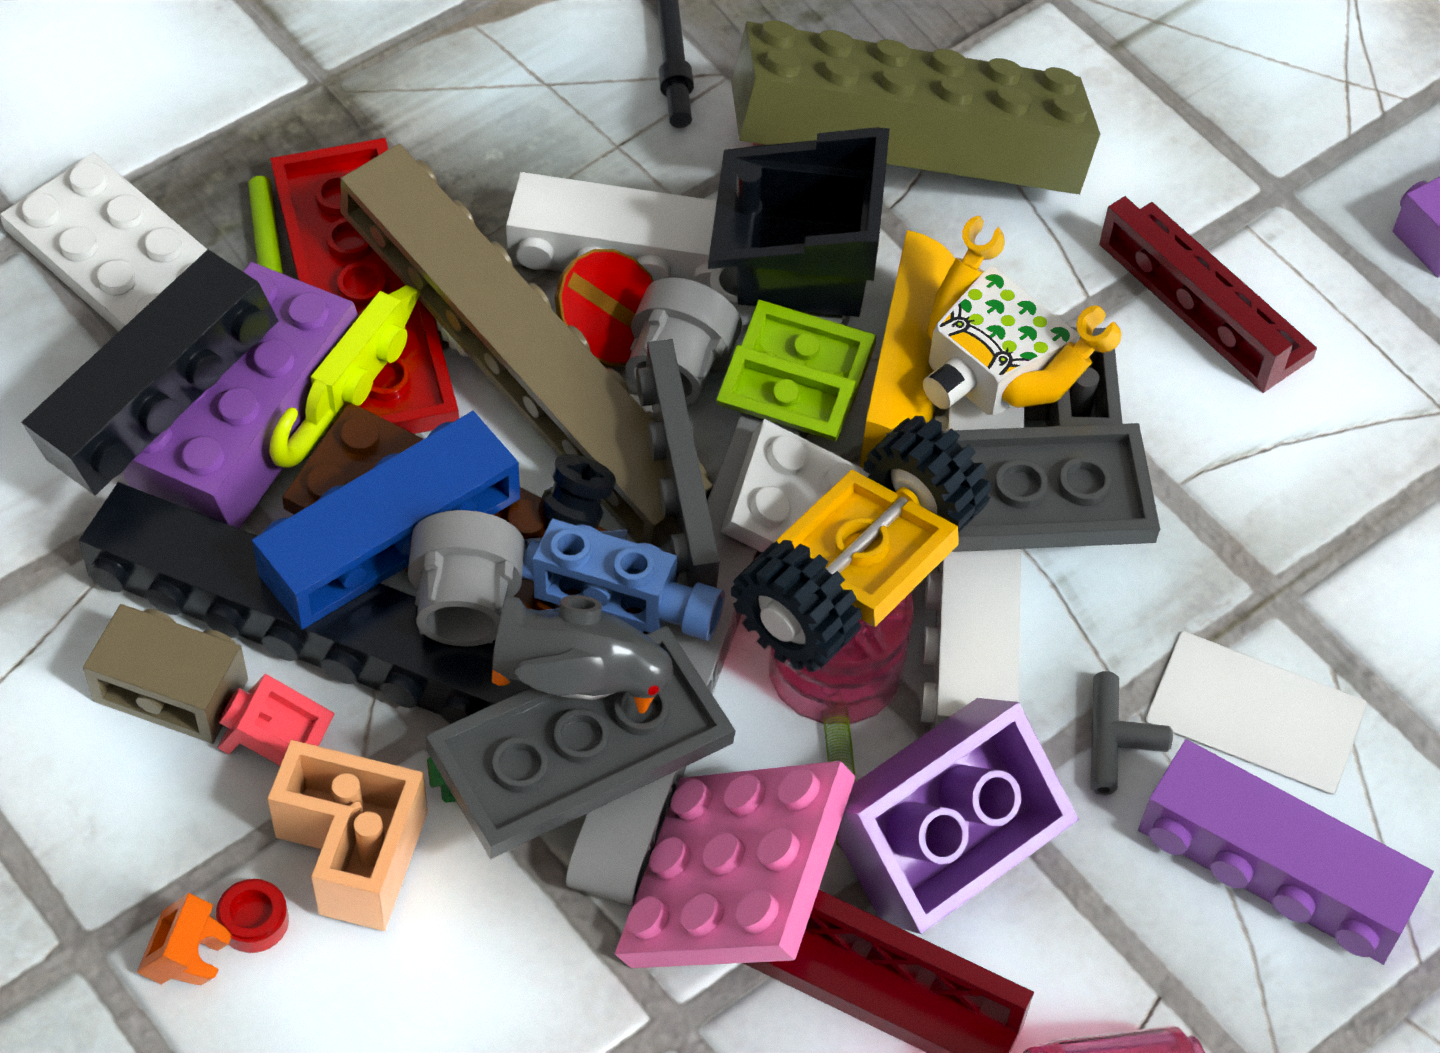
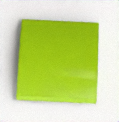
M758 300L743 343L735 348L716 399L717 405L837 441L876 346V335Z

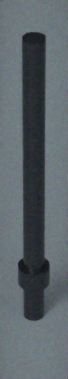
M656 0L663 64L659 67L658 71L660 90L667 97L670 124L675 128H684L692 122L689 94L694 89L692 67L685 61L679 1Z

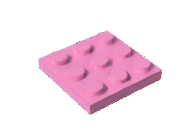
M841 761L680 778L654 849L650 855L634 903L628 914L615 955L630 968L795 960L856 776Z

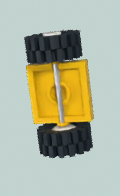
M914 416L911 420L906 418L866 456L868 459L864 462L863 471L870 474L868 477L851 469L734 579L733 583L735 585L731 587V596L738 599L733 603L736 613L746 615L747 618L742 624L747 631L755 630L759 634L760 638L756 642L764 650L769 645L775 649L774 658L782 663L789 658L793 669L801 671L806 667L808 672H816L819 668L822 669L860 631L862 625L858 622L860 619L876 627L959 545L958 533L989 503L991 497L987 494L991 491V483L982 478L987 473L983 462L974 463L971 457L976 452L970 444L962 448L957 443L960 435L952 428L948 432L943 433L942 422L933 418L926 424L923 416Z

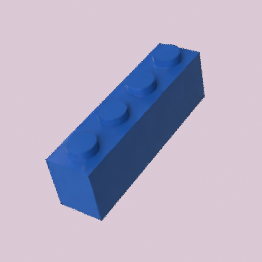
M474 410L454 422H445L432 430L427 438L401 453L387 455L372 470L348 484L338 485L327 490L317 502L289 518H280L269 524L260 535L251 539L258 575L301 630L408 567L413 529L426 517L453 510L478 511L494 515L520 499L519 462Z

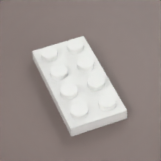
M95 152L0 213L4 230L118 332L207 250Z

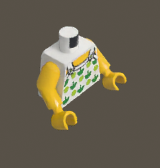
M981 216L972 217L966 222L962 230V238L968 250L963 259L955 258L936 294L927 334L932 341L928 362L934 371L923 380L925 394L935 406L944 410L950 408L965 396L987 415H998L1011 407L1022 408L1054 403L1068 391L1092 364L1090 355L1094 351L1101 353L1110 352L1118 346L1121 341V330L1115 322H1112L1101 334L1092 336L1093 330L1103 322L1106 316L1105 311L1100 306L1095 305L1089 306L1078 316L1076 332L993 265L985 271L980 269L979 267L983 260L993 259L1003 251L1005 239L1003 232L997 227L992 239L987 244L976 245L975 239L982 230L984 221Z

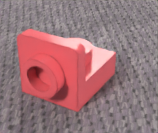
M264 674L248 692L237 688L231 696L218 720V723L227 727L217 748L230 754L239 744H242L281 766L290 740L319 746L335 713L271 676Z

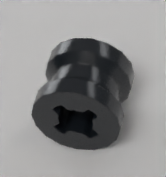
M564 454L557 457L551 471L554 480L553 487L544 490L539 503L541 513L550 521L553 518L573 525L582 524L598 529L604 513L600 504L603 499L611 496L616 482L614 474L606 466L585 456Z

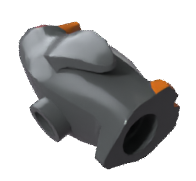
M509 595L505 596L493 654L492 683L498 686H506L512 680L521 681L538 691L584 700H595L616 692H625L634 697L638 713L643 714L649 708L654 697L666 688L673 675L672 659L668 652L625 621L602 612V604L597 599L581 595L566 596L561 599L560 608L533 610L527 609L520 598Z

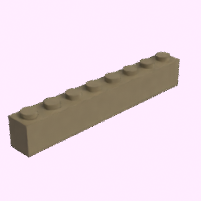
M399 143L341 177L340 213L405 285L421 291L418 300L558 456L564 454L585 456L606 466L614 474L616 482L611 496L603 499L601 504L623 529H627V533L636 543H648L659 548L670 540L671 534H678L674 516L664 517L661 510L658 479L666 477L663 460L652 461L647 437V423L655 422L653 412H645L630 395L629 388L622 376L612 368L606 369L591 353L584 335L575 326H567L552 310L549 299L544 291L535 283L528 284L513 268L511 258L506 250L498 242H490L475 226L474 219L467 207L458 200L452 201L438 186L436 177L430 167L423 160L418 159L415 161ZM699 461L706 499L708 500L713 485L710 483L706 469Z

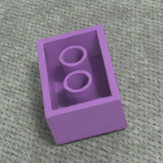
M976 698L853 784L836 839L878 917L901 929L922 934L1079 819L1020 703Z

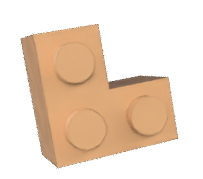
M290 740L267 798L275 837L321 849L311 876L318 915L385 931L428 813L424 772Z

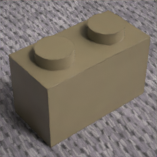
M120 604L83 666L93 702L212 744L223 727L222 724L218 723V720L226 704L237 688L244 689L248 681L242 647L236 644L229 636L216 630L201 632L178 624L167 614L155 609L140 611Z

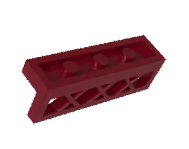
M1124 196L1108 206L1099 245L1262 393L1314 359L1317 347L1156 204L1150 202L1139 209Z
M818 890L795 960L743 963L926 1053H1011L1024 1026L1034 995V991L821 890Z

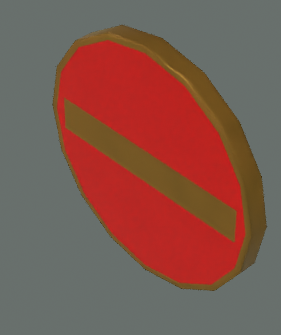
M593 249L571 260L559 276L554 297L556 314L567 326H575L584 335L591 353L604 367H626L631 354L629 349L634 340L631 323L647 287L654 280L651 274L634 257L615 249Z

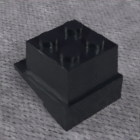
M875 127L817 133V140L724 150L708 269L737 267L738 305L756 306L758 300H763L796 311L860 317L867 280L874 281L890 128Z

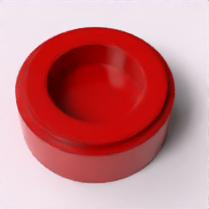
M247 879L237 882L222 894L217 904V922L231 933V940L228 945L238 951L257 953L270 949L283 938L287 931L289 914L285 897L278 887L268 881Z

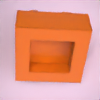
M187 893L162 910L136 973L161 985L170 979L194 985H203L215 978L219 969L205 963L200 958L198 952L199 944H204L210 949L219 951L229 944L231 933L210 916L213 904L191 893Z

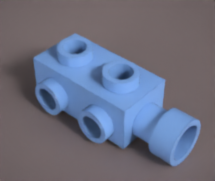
M552 518L541 542L533 540L529 544L523 559L522 578L534 582V598L553 603L555 608H560L562 598L572 596L565 594L564 591L576 589L581 592L575 595L597 599L602 604V612L620 618L642 633L645 631L652 633L662 628L664 621L682 626L683 634L705 641L712 639L721 617L725 591L699 582L693 588L677 583V555L664 552L652 544L634 543L603 534L591 526L573 525ZM634 607L640 608L643 611L640 613L632 614L626 612L625 610Z

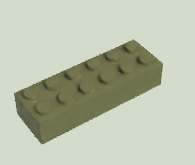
M775 20L766 21L763 24L746 21L731 81L739 141L773 145L817 140V133L875 127L890 128L886 164L1080 195L1101 135L1081 77L1074 75L1068 70L1057 67H1050L1045 71L1025 68L1003 58H994L990 61L965 58L962 54L949 49H937L934 52L911 49L901 42L889 39L880 40L877 43L857 40L836 30H825L821 33L797 30L785 22Z

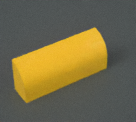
M910 230L906 231L865 423L860 467L863 469L864 462L868 459L866 456L886 437V433H890L906 418L911 420L914 416H923L927 424L933 418L935 405L929 400L923 389L924 378L934 371L928 362L932 341L927 334V326L936 294L955 257L936 240Z

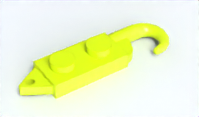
M408 285L390 294L379 291L312 374V387L307 397L305 409L306 418L290 438L291 428L298 416L297 409L293 407L288 408L279 419L273 430L269 447V454L275 465L283 468L298 465L312 452L348 403L359 406L366 400L376 376L387 362H395L403 352L407 341V331L404 327L421 291Z

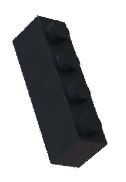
M207 249L21 423L48 462L96 496L114 477L121 474L128 464L154 439L166 431L208 388L216 384L220 377L253 345L260 342L266 333L279 321L259 282Z

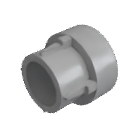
M677 277L662 278L652 282L647 287L631 323L634 340L629 349L631 354L626 363L625 378H629L631 383L637 388L636 369L646 367L647 342L673 339L686 404L694 403L699 399L709 374L720 371L729 361L742 330V319L739 312L726 297L702 283Z
M453 510L433 514L415 526L411 537L408 579L417 590L415 604L418 606L416 623L421 635L425 634L435 641L454 646H478L487 643L491 644L496 640L505 596H514L522 584L525 541L515 526L497 516L469 510Z

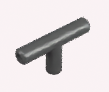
M1101 671L1093 677L1091 790L1099 795H1110L1118 788V747L1168 752L1172 747L1173 730L1167 725L1119 721V676L1111 671Z

